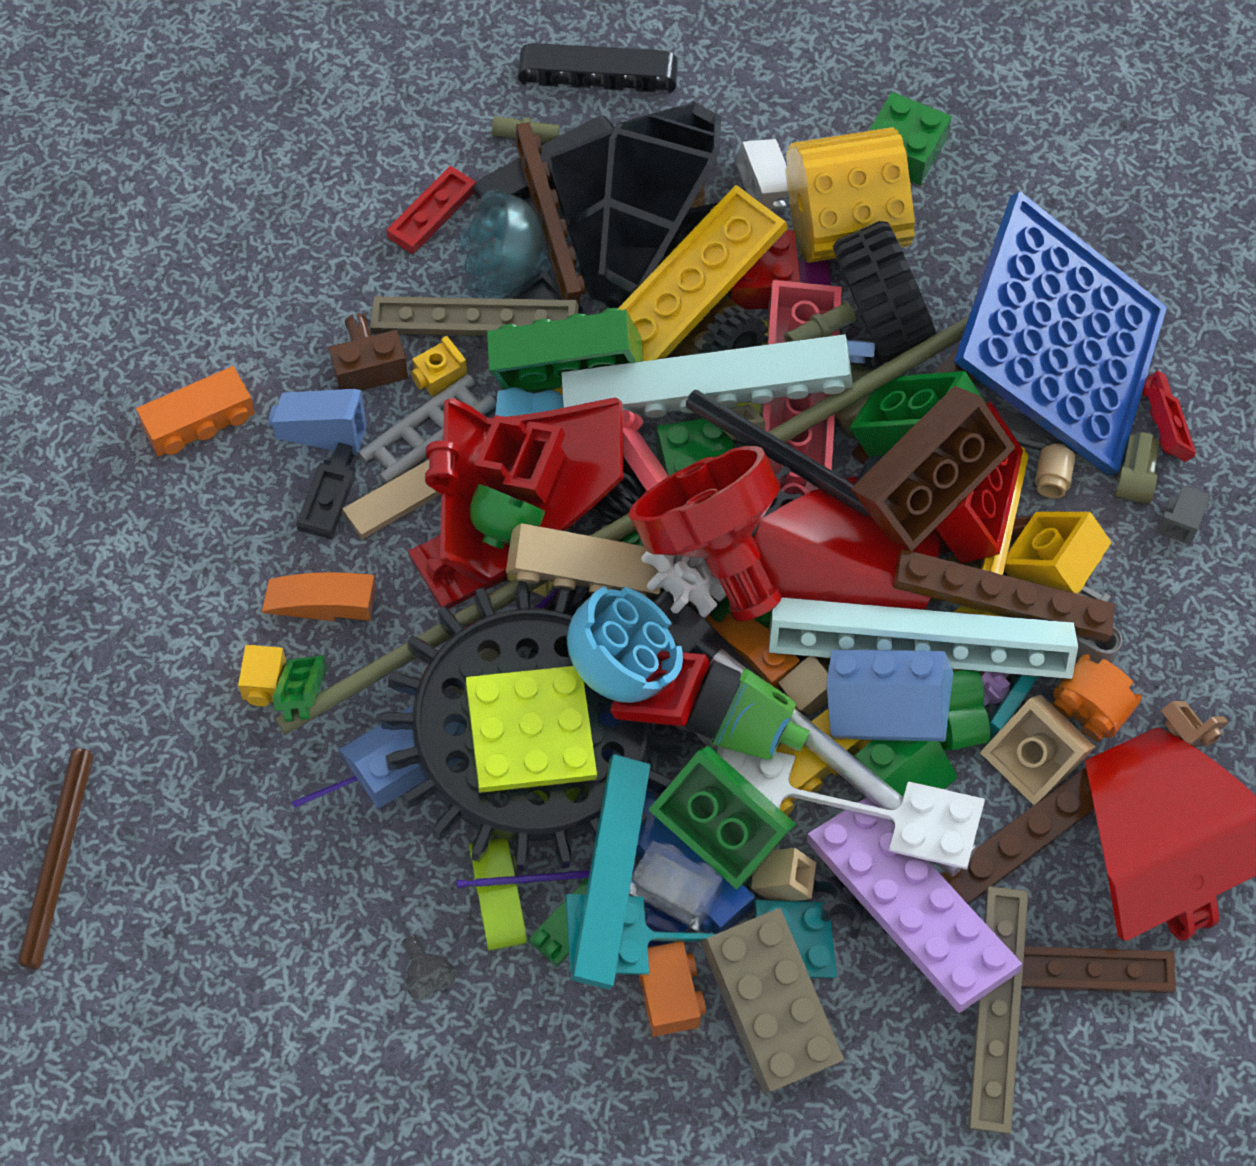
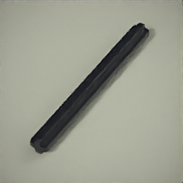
M693 390L688 396L685 403L687 409L745 444L761 447L766 456L782 466L789 467L793 473L864 516L870 515L851 490L855 484L699 390Z

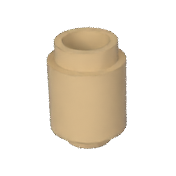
M1055 443L1041 449L1035 476L1037 492L1040 495L1057 499L1063 497L1066 491L1069 490L1076 456L1067 446Z

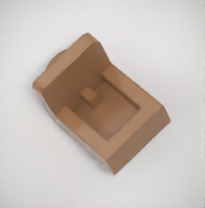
M1171 701L1161 710L1167 718L1165 723L1170 732L1192 746H1200L1202 744L1204 747L1210 746L1223 735L1221 729L1229 723L1224 716L1211 717L1203 724L1186 701Z

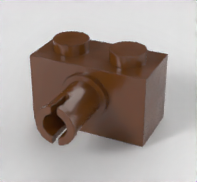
M356 313L359 322L358 326H356L353 314L345 319V326L348 329L351 341L329 346L332 369L338 389L365 390L408 379L406 357L397 330L371 336L366 315Z

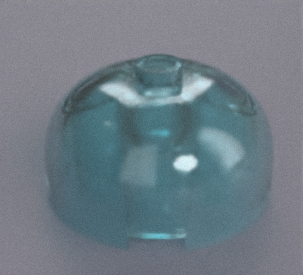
M490 190L481 196L473 206L477 213L469 229L464 227L462 229L458 243L460 273L463 272L460 261L465 249L471 243L483 245V249L473 247L465 260L466 273L481 277V279L474 282L468 277V282H466L464 288L485 295L502 296L520 287L531 277L540 258L543 233L538 215L526 201L499 190Z

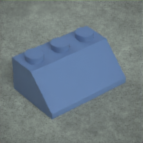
M832 650L827 678L830 733L832 739L945 741L953 680V670L945 651Z
M414 705L402 711V713L413 712ZM457 721L448 723L444 728L448 734L454 736L460 735L466 730L465 726ZM380 724L338 749L377 809L426 780L419 764L409 765L396 770L387 769L386 755L398 750L414 747L413 730L383 729ZM461 758L451 759L447 763V767L457 762Z

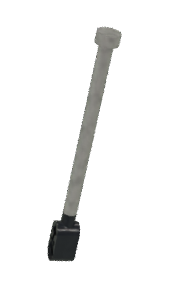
M663 588L659 594L651 599L672 623L668 630L673 637L675 645L682 646L683 653L705 654L710 665L715 660L740 671L742 675L745 667L710 639L714 635V631L700 615L687 605L679 613H673L671 611L674 603L673 595L670 591L666 592ZM794 709L790 722L810 730L804 743L806 748L878 807L886 810H895L901 806L904 798L798 710ZM973 845L971 856L977 849V846ZM937 863L951 877H954L962 869Z

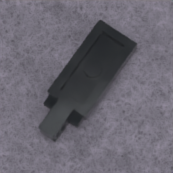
M338 443L332 461L324 460L323 463H319L297 520L296 526L298 531L328 539L333 538L343 511L342 508L345 506L355 479L356 469L350 466L354 457L352 446Z

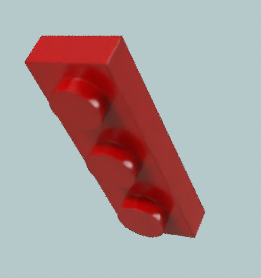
M450 165L386 230L387 238L414 255L473 194L472 191L476 181Z

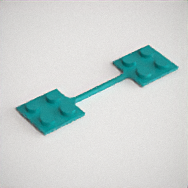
M582 894L565 895L570 973H572L586 896ZM629 896L616 974L648 975V944L650 941L701 942L715 934L654 932L648 928L645 922L643 896ZM755 900V917L781 908L810 978H837L831 918L828 921L821 920L822 906L828 902Z

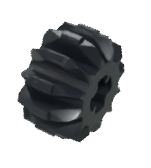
M630 466L623 467V479L595 505V510L608 523H612L628 514L633 504L647 492Z

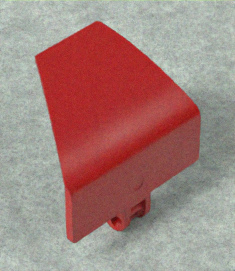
M614 397L531 414L506 416L522 420L526 427L529 421L562 427L566 434L561 445L566 455L546 503L541 504L520 500L546 511L540 527L565 531L593 508L623 479L622 401ZM449 398L444 401L443 440L431 442L426 446L429 470L425 473V483L441 494L440 560L476 582L491 583L506 573L510 545L505 543L503 550L482 542L485 535L474 528L470 519V505L478 484L489 487L474 464L494 418H488L470 405L455 398Z
M858 476L847 478L846 480L855 484ZM820 488L789 502L762 518L753 536L761 553L759 560L770 583L777 586L782 596L781 598L925 610L931 597L893 588L897 556L902 549H908L888 539L871 515L864 516ZM936 528L912 552L938 558L940 534Z
M1161 728L1149 730L1085 760L1118 937L1128 941L1166 922L1174 937L1185 941L1193 937L1196 930L1202 927L1209 929L1217 925L1219 922V912L1216 896L1256 876V795L1209 756Z

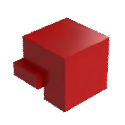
M495 415L474 466L489 488L512 496L515 499L545 504L566 455L561 448L566 434L562 427L529 421L526 427L520 419Z

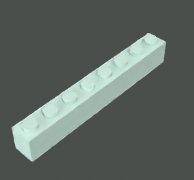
M846 334L562 372L564 408L615 397L622 401V411L628 410L640 416L646 415L651 418L662 417L666 415V412L679 410L684 413H694L687 409L685 404L693 390H699L725 407L732 408L741 402L752 401L756 404L771 402L773 398L788 397L790 399H802L810 393L824 392L825 394L833 395L842 393L845 389L853 388Z
M781 598L778 605L771 609L769 626V653L831 658L832 650L945 651L952 669L1072 679L1078 651L1074 623L792 598Z

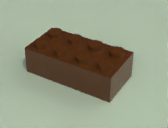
M954 386L851 490L888 539L913 551L1015 449V446L979 395Z

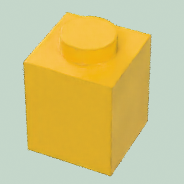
M245 645L238 684L243 700H247L248 703L254 706H267L270 702H273L272 696L286 664L283 648Z

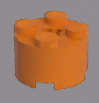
M1084 654L1075 662L1072 679L1062 678L1054 688L1053 696L1055 701L1052 705L1066 719L1072 716L1082 723L1081 731L1095 742H1100L1103 737L1111 738L1118 733L1141 703L1142 696L1141 694L1134 695L1130 690V686L1134 682L1118 667L1105 659H1102L1097 664L1090 661L1089 654Z

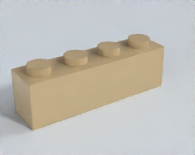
M522 523L513 528L506 573L517 575V581L531 584L539 583V579L552 581L553 587L557 589L568 587L570 590H575V586L589 588L588 593L591 595L604 586L607 589L619 591L624 587H628L647 598L654 597L660 593V587L653 591L647 588L648 582L659 572L653 565L644 563L641 560V557L646 552L644 546Z

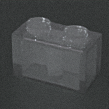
M653 840L632 874L629 893L633 896H643L644 902L698 931L721 893L723 878L710 865L703 862L696 864L685 858L683 852L677 847L667 843L661 845Z

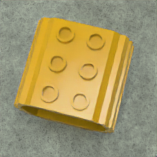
M890 127L790 143L786 152L787 166L785 169L790 210L798 248L807 263L836 259L833 245L838 239L878 221L890 224L901 248L909 247L912 244V240L915 238V217L907 154L903 145V138L899 135L898 130Z

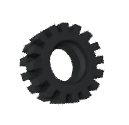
M732 306V310L727 307L723 309V316L718 313L714 317L716 320L714 325L709 323L707 326L710 332L703 335V340L706 343L702 344V350L705 353L762 346V343L768 342V336L765 335L768 332V328L764 325L765 322L743 307Z

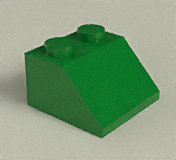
M872 740L854 755L856 759L903 797L908 782L945 790L958 778L939 741Z

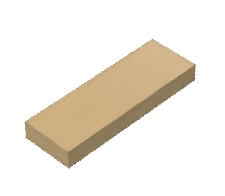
M429 459L342 508L344 516L362 540L441 495L425 483V473L429 470Z

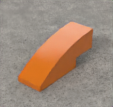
M323 572L272 578L268 581L262 613L334 622L336 617L370 621L377 589L375 576L358 573Z

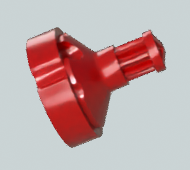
M744 446L734 448L717 457H707L697 461L653 486L631 507L629 517L647 552L656 555L697 557L705 560L712 576L715 579H719L731 603L729 610L734 620L743 622L757 618L773 609L781 601L782 596L777 586L770 583L759 560L761 553L752 537L753 531L772 504L781 487L761 447Z

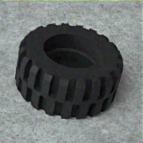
M875 222L835 242L833 245L834 253L882 361L889 362L937 334L917 282L888 222Z

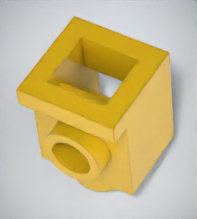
M445 336L441 339L440 344L412 359L413 370L410 372L416 386L420 390L426 388L433 397L467 374L466 359L449 337Z

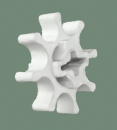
M647 551L641 557L644 563L653 565L659 572L648 582L647 588L653 591L658 587H662L666 592L670 591L674 598V603L671 607L673 613H679L688 601H691L698 608L700 616L707 617L717 606V603L711 596L718 601H721L726 596L719 579H715L712 576L703 558L656 555Z

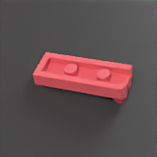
M623 410V456L646 491L669 477V475L638 431L643 424L642 416L628 410Z

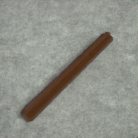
M74 748L70 754L18 958L19 964L24 968L39 969L42 964L93 760L91 751L87 749Z

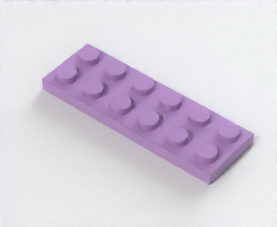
M867 797L858 802L860 804L878 807ZM845 810L809 832L806 842L958 1013L1021 971V961L928 860L889 851L895 830V825L891 820Z

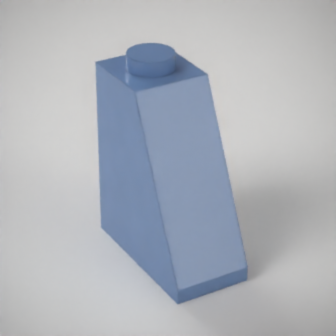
M343 389L282 393L278 406L273 405L271 408L269 425L273 426L276 439L333 451L336 450L338 443L352 446V454L357 455L367 427L362 391Z

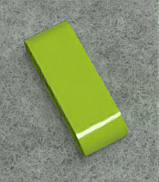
M507 838L490 839L488 850L480 862L472 860L475 880L515 876ZM472 842V843H468V845H469V852H470V858H471V859H472V847H473V842ZM517 884L476 886L488 951L527 944Z

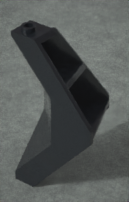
M692 100L688 104L617 123L612 130L584 141L558 147L554 150L548 162L550 179L553 188L557 192L559 206L565 219L590 296L605 303L608 308H619L656 269L720 153L721 116Z

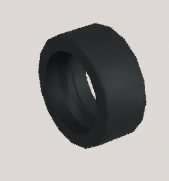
M714 660L703 678L701 688L684 727L704 737L713 739L732 702L741 678V672Z

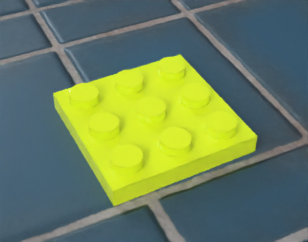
M574 666L466 677L479 793L596 780L597 770L584 681Z

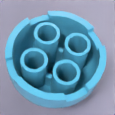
M606 586L598 589L577 609L571 619L567 633L569 656L579 676L595 692L618 702H640L660 692L681 671L683 652L682 646L675 645L673 637L668 630L672 623L664 612L649 598L628 587H624L621 591L607 589ZM660 651H668L670 658L661 661L662 670H666V674L659 677L655 682H646V679L658 669L659 663L656 655Z

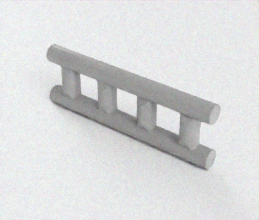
M466 374L357 452V455L364 463L375 457L386 468L379 474L381 481L386 484L425 459L426 446L429 443L443 440L444 412L441 409L444 407L445 400L457 398L483 415L493 410L497 402L491 395L479 401L469 391L475 385V382L469 374ZM430 418L441 430L425 440L414 428ZM400 438H403L414 449L397 460L386 448Z

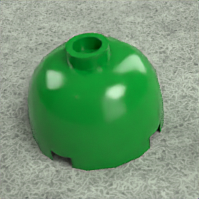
M478 484L470 505L472 524L475 529L485 535L482 542L503 550L505 543L510 545L513 528L521 523L540 527L546 512L481 484Z

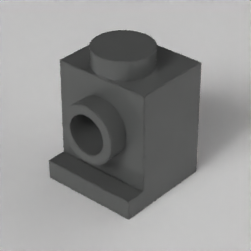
M1183 485L1178 498L1170 496L1157 533L1191 545L1211 495L1201 492L1196 487Z

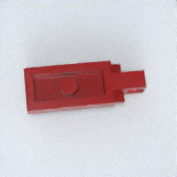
M1157 370L1146 378L1143 396L1149 398L1152 407L1150 415L1158 426L1161 435L1159 441L1162 449L1168 455L1172 454L1187 462L1195 457L1196 451L1179 400L1172 396L1166 375Z

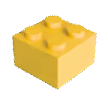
M1035 512L1009 550L1004 570L1009 577L1078 594L1112 542L1091 512Z

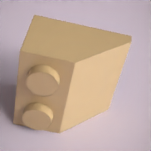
M1042 695L1030 698L980 754L1035 805L1068 777L1096 746Z

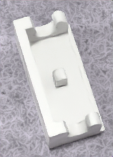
M777 140L742 142L735 164L746 192L770 210L785 207L784 200L775 201L779 198H789L785 173L786 163Z

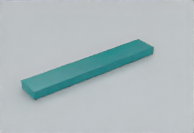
M613 754L609 761L571 975L572 981L608 990L614 986L651 764Z

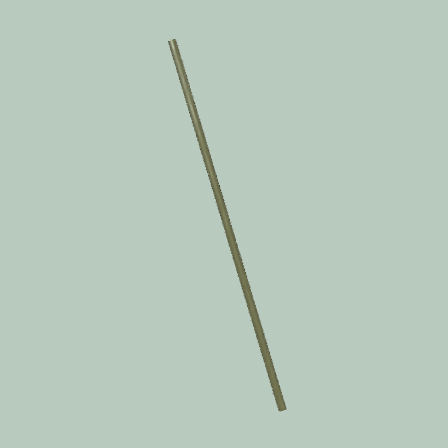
M970 315L852 383L853 388L845 389L842 393L833 394L770 430L768 433L786 443L960 341ZM628 513L590 536L618 541L636 529ZM516 579L488 595L494 612L516 601L515 593L518 585ZM539 579L537 584H527L531 592L548 581ZM476 602L454 614L462 627H466L482 618L476 608ZM440 623L417 636V638L424 640L433 648L451 638L441 627ZM406 642L317 694L314 706L309 707V719L301 720L297 708L294 709V721L285 722L284 714L275 720L283 734L286 735L386 677L390 672H394L410 663L417 657L408 650Z

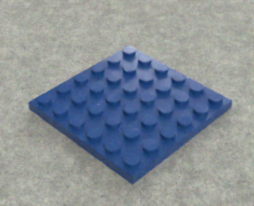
M1018 191L1009 198L954 362L1103 473L1111 476L1119 473L1167 306L1022 192Z

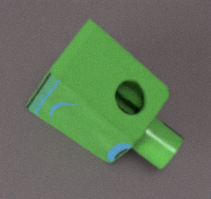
M744 668L729 709L710 743L769 760L772 759L779 742L801 751L810 730L790 722L796 706V702L750 670Z

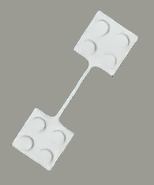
M718 747L717 754L779 809L782 801L790 796L893 820L895 830L889 848L890 852L962 869L968 868L985 802L984 798L908 782L901 806L895 810H886L793 788L789 784V777L795 761V756L775 751L772 759L767 760L724 747Z

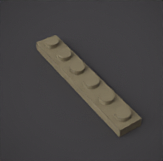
M374 296L370 329L375 334L397 330L398 334L487 336V331L497 330L500 326L506 324L523 326L532 324L535 320L549 319L552 321L567 319L569 315L578 314L579 306L576 300Z
M991 886L986 889L984 922L1021 961L1022 968L1018 974L978 1000L968 1130L1007 1135L1011 1133L1028 891Z

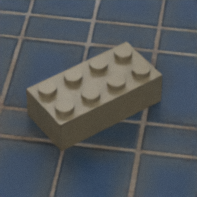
M781 908L710 936L700 942L763 1093L772 1092L844 1061Z

